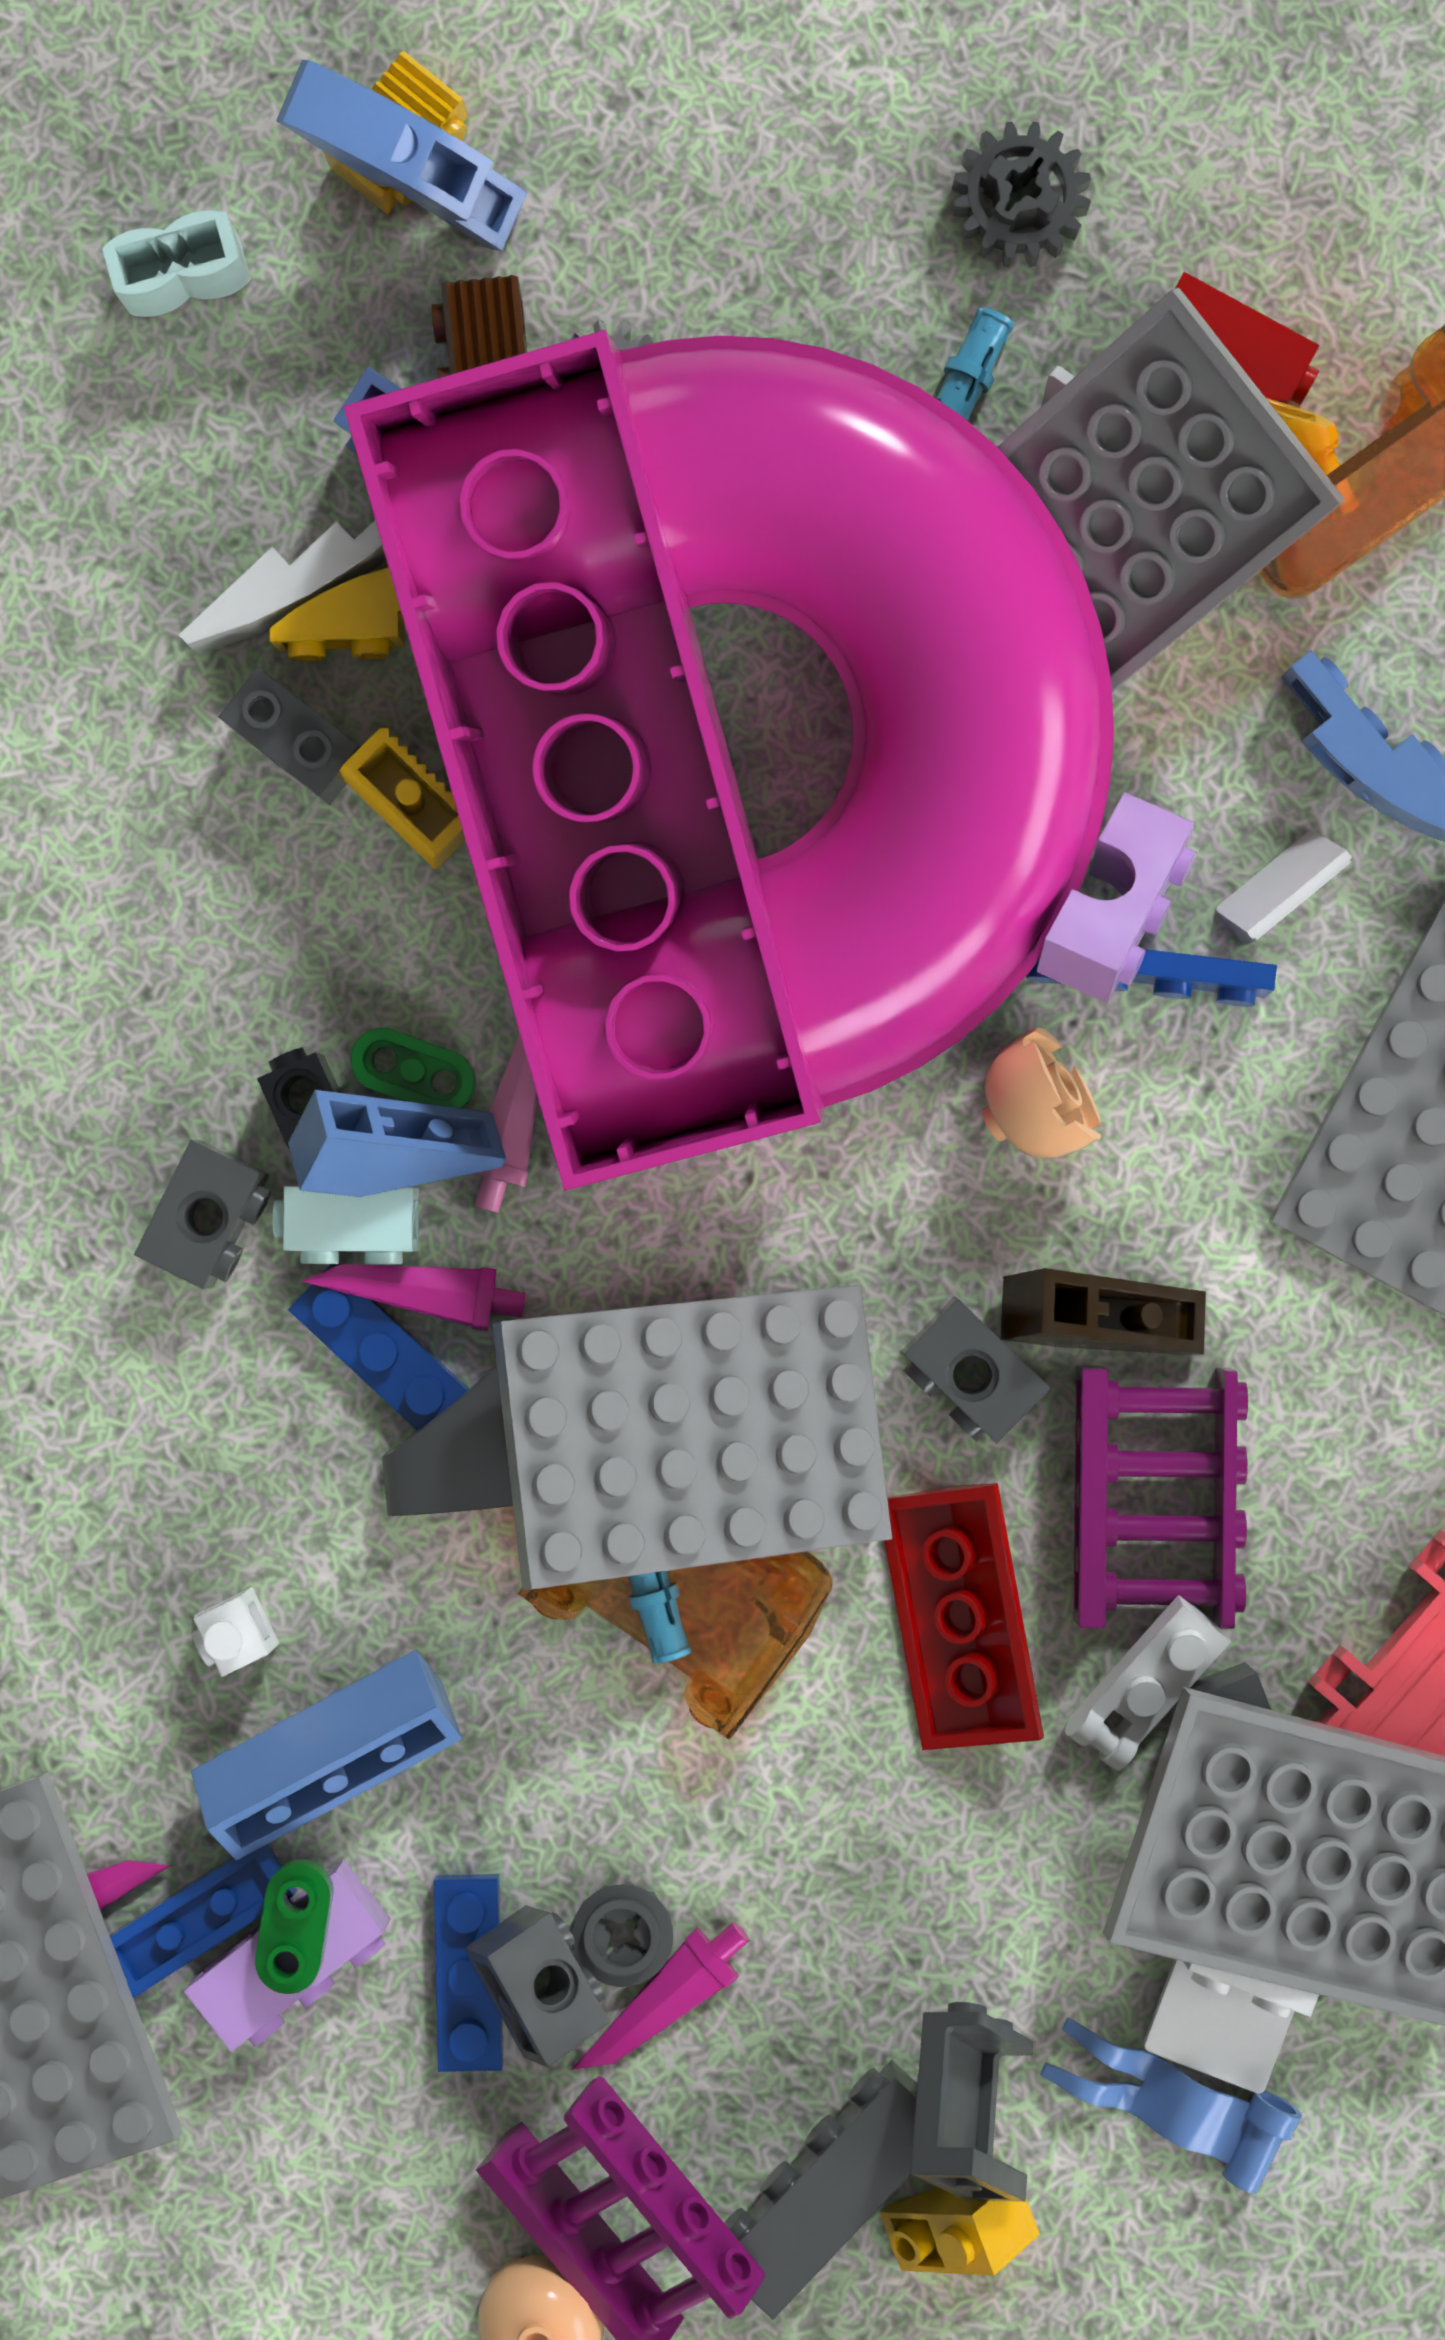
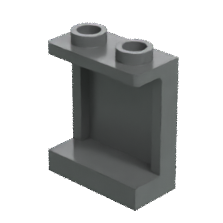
M952 2002L948 2004V2012H923L911 2175L964 2200L1026 2202L1027 2174L993 2158L999 2060L1002 2056L1033 2055V2041L1013 2030L1012 2022L989 2016L987 2014V2007L970 2002Z

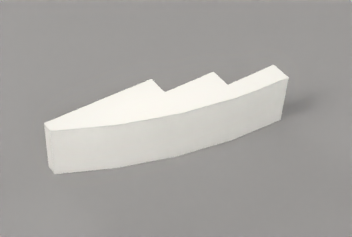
M376 520L356 539H353L336 521L291 565L271 547L188 625L179 636L200 655L259 635L269 630L270 627L295 608L324 591L356 577L369 574L387 560Z

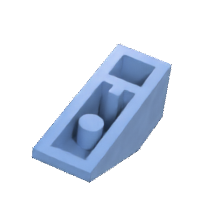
M314 1090L288 1142L300 1191L364 1197L501 1168L506 1160L492 1112Z

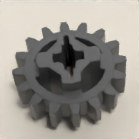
M1006 122L1002 140L997 141L991 133L985 131L981 134L979 142L982 154L970 149H966L963 153L961 165L967 172L955 173L952 190L963 195L953 201L952 214L957 217H969L962 227L961 236L964 240L971 239L977 235L983 239L979 252L981 257L985 258L994 248L1003 251V266L1010 267L1015 253H1024L1029 267H1034L1037 265L1040 249L1045 248L1051 256L1056 258L1061 254L1063 248L1060 235L1075 240L1079 235L1082 225L1075 217L1087 216L1091 203L1090 199L1079 194L1088 189L1091 177L1090 173H1074L1082 153L1079 149H1075L1063 154L1059 149L1064 134L1060 131L1054 133L1046 141L1039 138V122H1032L1027 135H1018L1013 122ZM1011 157H1026L1011 161L1007 160V158ZM1052 171L1061 185L1063 203L1059 201L1060 194L1051 189L1049 175ZM1035 177L1031 196L1026 195L1020 202H1015L1010 211H1007L1011 192L1017 193ZM979 186L984 189L983 194L992 199L994 211L990 218L986 215L981 205ZM1029 227L1037 229V231L1030 233L1013 232L1014 230Z

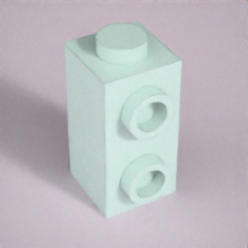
M284 1186V1199H275L273 1205L274 1237L283 1238V1251H301V1264H339V1251H364V1264H403V1252L419 1251V1188L407 1187L364 1197L300 1191L299 1187Z

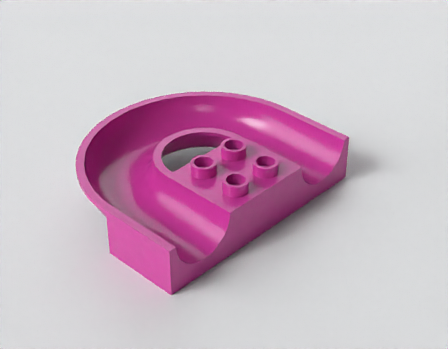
M606 330L343 406L564 1191L821 1123L825 1107L872 1092L917 1070L959 1042L994 1012L1032 970L1041 956L1045 938L1072 889L1075 891L1079 890L1100 834L1110 786L1114 738L1111 676L1101 625L1086 580L1063 532L1029 482L1003 452L964 417L908 381L873 364L821 347L774 338L709 336L672 339L619 351ZM722 603L741 604L769 611L790 621L808 634L827 654L835 666L848 696L853 727L852 752L843 785L836 799L821 820L802 838L781 851L760 859L757 858L690 608Z

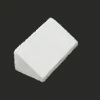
M1309 831L1216 908L1217 914L1240 942L1248 945L1258 940L1349 865L1352 856L1346 849L1318 832Z

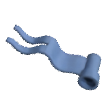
M1070 2018L1066 2019L1062 2027L1064 2032L1073 2037L1101 2062L1115 2070L1134 2075L1142 2080L1141 2084L1129 2082L1104 2084L1093 2082L1048 2063L1044 2064L1040 2073L1042 2077L1052 2081L1084 2102L1095 2106L1114 2107L1127 2111L1141 2119L1172 2143L1227 2163L1222 2173L1224 2178L1239 2189L1253 2194L1258 2192L1282 2141L1291 2140L1302 2118L1301 2112L1295 2106L1267 2091L1260 2094L1254 2092L1250 2103L1235 2096L1214 2091L1189 2078L1166 2059L1144 2049L1127 2048L1111 2043Z

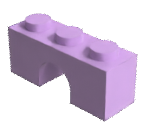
M1124 792L1098 840L1089 872L1090 875L1113 885L1122 896L1113 900H1098L1072 889L1045 938L1037 972L1107 1004L1119 982L1130 986L1146 953L1145 949L1138 947L1144 933L1147 932L1156 936L1170 908L1172 900L1163 896L1170 883L1179 887L1183 885L1195 860L1197 852L1187 848L1195 823Z

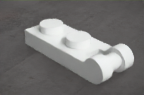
M1178 1595L1074 1711L1066 1724L1065 1734L1081 1746L1092 1745L1100 1751V1760L1115 1771L1124 1769L1134 1758L1138 1746L1178 1702L1182 1688H1190L1231 1643L1227 1631L1221 1629L1217 1623ZM1113 1710L1124 1717L1114 1730L1104 1723Z

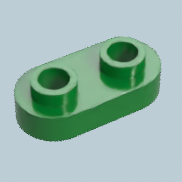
M381 1027L365 1032L357 1039L351 1051V1068L361 1084L369 1089L402 1101L462 1109L471 1101L476 1090L475 1071L465 1057L454 1051L394 1029ZM389 1048L396 1055V1065L391 1071L382 1073L376 1069L374 1057L379 1050ZM442 1070H450L456 1078V1086L448 1094H439L433 1086L435 1075Z
M308 1859L291 1860L279 1867L270 1879L265 1892L255 1967L264 1985L281 1994H294L306 1989L315 1980L323 1964L334 1888L328 1872L320 1864ZM292 1887L302 1888L308 1895L309 1903L303 1907L293 1906L287 1899V1890ZM281 1952L294 1954L298 1960L299 1967L294 1971L281 1969L277 1963V1955Z

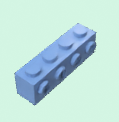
M416 1649L399 1659L387 1663L381 1669L355 1683L333 1692L327 1698L290 1718L277 1722L271 1728L238 1746L223 1751L212 1760L191 1770L207 1831L237 1861L463 1738L442 1681Z

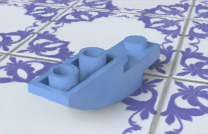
M310 60L301 61L277 117V122L377 186L394 188L484 247L503 251L527 191L491 168L493 164L491 159L438 126L328 68Z
M1312 650L1309 651L1281 676L1320 724L1316 730L1301 742L1325 769L1351 792L1376 810L1408 828L1445 842V758L1430 742L1424 740L1420 743L1413 734L1391 749L1384 740L1389 736L1388 731L1379 717L1367 707H1363L1360 710L1344 691L1348 687V683L1340 669L1330 659L1323 657L1319 660Z

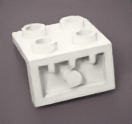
M1174 1959L1143 2044L1150 2053L1260 2094L1265 2091L1294 2012L1296 2011L1311 2017L1319 1995Z

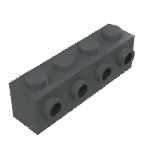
M892 2059L880 2072L875 2068H871L856 2082L848 2096L852 2102L836 2119L829 2114L815 2125L804 2142L808 2148L792 2165L784 2161L769 2174L760 2188L764 2195L748 2212L743 2208H739L724 2222L765 2273L764 2280L751 2300L772 2320L777 2317L911 2175L918 2084Z

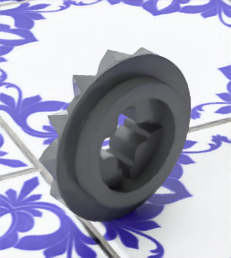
M631 1882L612 1886L603 1885L598 1891L583 1900L573 1921L572 1935L575 1941L573 1950L578 1962L582 1967L587 1968L596 1980L607 1985L629 1987L649 1980L662 1969L672 1950L673 1926L670 1913L659 1901L655 1892H648ZM637 1913L639 1916L634 1929V1936L639 1940V1945L645 1950L643 1951L637 1945L632 1946L624 1942L618 1948L614 1947L609 1955L606 1954L612 1931L606 1926L607 1922L602 1917L609 1922L613 1920L618 1924H623L628 1918L632 1919Z

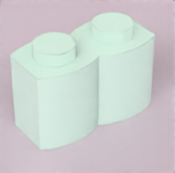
M206 210L190 213L171 223L164 231L154 228L131 230L116 236L102 248L114 293L128 313L134 316L152 317L171 312L183 305L190 297L206 300L222 298L237 292L251 280L240 238L227 213L221 211Z

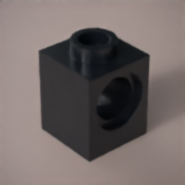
M303 1047L291 1050L270 1060L268 1064L272 1072L257 1078L288 1149V1142L302 1116L290 1105L289 1091L291 1086L299 1079L310 1078L316 1083L319 1090L341 1093L325 1056L317 1052L307 1056Z

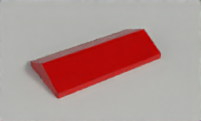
M998 1483L953 1485L887 1497L892 1539L884 1540L922 1750L1040 1741L1044 1738Z

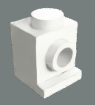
M252 1587L194 1615V1621L198 1627V1630L193 1632L196 1648L207 1666L216 1664L221 1677L268 1655L280 1644Z

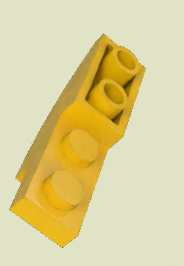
M389 567L356 577L324 591L295 608L269 628L270 642L279 652H288L289 660L299 662L325 660L326 650L351 649V657L382 659L390 656V648L405 647L404 620Z

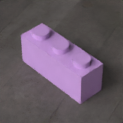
M345 1859L328 1871L333 1883L334 1894L322 1967L310 1986L298 1993L281 1994L264 1985L255 1967L260 1925H258L194 1975L185 1988L184 1993L230 2052L246 2040H249L254 2047L261 2044L284 2024L285 2021L280 2016L283 2011L297 2000L304 2007L309 2006L334 1985L335 1981L330 1976L347 1961H350L354 1968L359 1967L385 1945L380 1936L384 1933L391 1918ZM303 1890L289 1902L293 1906L303 1907L309 1903V1898L306 1891ZM281 1952L277 1955V1963L281 1969L294 1971L299 1967L298 1960L294 1954Z

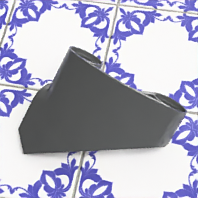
M497 1365L434 1419L393 1449H389L382 1456L388 1516L437 1514L513 1506Z

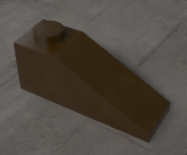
M1048 1268L1003 1276L1000 1340L1065 1348L1204 1355L1206 1291Z

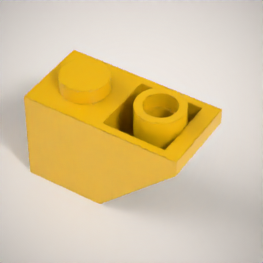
M936 2187L887 2205L879 2212L890 2240L891 2249L896 2256L901 2271L995 2276L1040 2235L1027 2198L1026 2202L964 2200Z

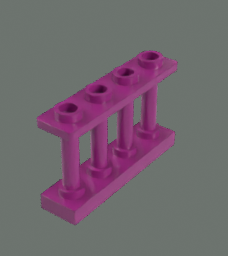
M1076 1366L1073 1620L1080 1628H1106V1611H1116L1117 1605H1170L1179 1595L1193 1606H1213V1621L1221 1629H1235V1613H1244L1246 1607V1582L1244 1574H1236V1549H1244L1247 1540L1246 1514L1244 1510H1236L1237 1484H1246L1248 1471L1246 1447L1237 1446V1420L1247 1419L1248 1388L1246 1382H1238L1236 1370L1216 1368L1215 1388L1119 1387L1117 1380H1108V1369L1103 1366ZM1119 1413L1215 1414V1452L1118 1451L1117 1444H1108V1419H1118ZM1118 1477L1214 1478V1516L1117 1515L1116 1508H1107V1483H1117ZM1117 1541L1214 1542L1213 1580L1117 1579L1115 1572H1106V1547H1116Z
M598 2076L590 2081L566 2111L564 2121L568 2126L539 2143L524 2123L520 2122L501 2137L477 2167V2173L569 2284L588 2303L593 2313L616 2340H670L684 2320V2316L681 2313L709 2298L716 2303L727 2318L733 2319L742 2314L765 2278V2273L759 2264L602 2076ZM586 2147L609 2176L580 2192L557 2163ZM628 2197L651 2226L621 2242L598 2213ZM669 2247L692 2274V2277L663 2292L640 2263Z

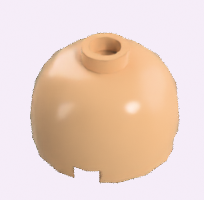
M1036 1027L1014 1039L999 1051L987 1071L984 1087L988 1106L982 1109V1116L987 1128L997 1141L1002 1142L1008 1139L1020 1152L1034 1158H1061L1100 1140L1101 1134L1092 1129L1100 1126L1101 1121L1093 1097L1076 1066L1074 1065L1070 1074L1066 1067L1056 1060L1052 1053L1062 1048V1045L1045 1028Z
M542 2252V2255H529L521 2258V2255L508 2260L490 2278L481 2298L478 2324L479 2340H602L604 2336L605 2326L544 2252Z

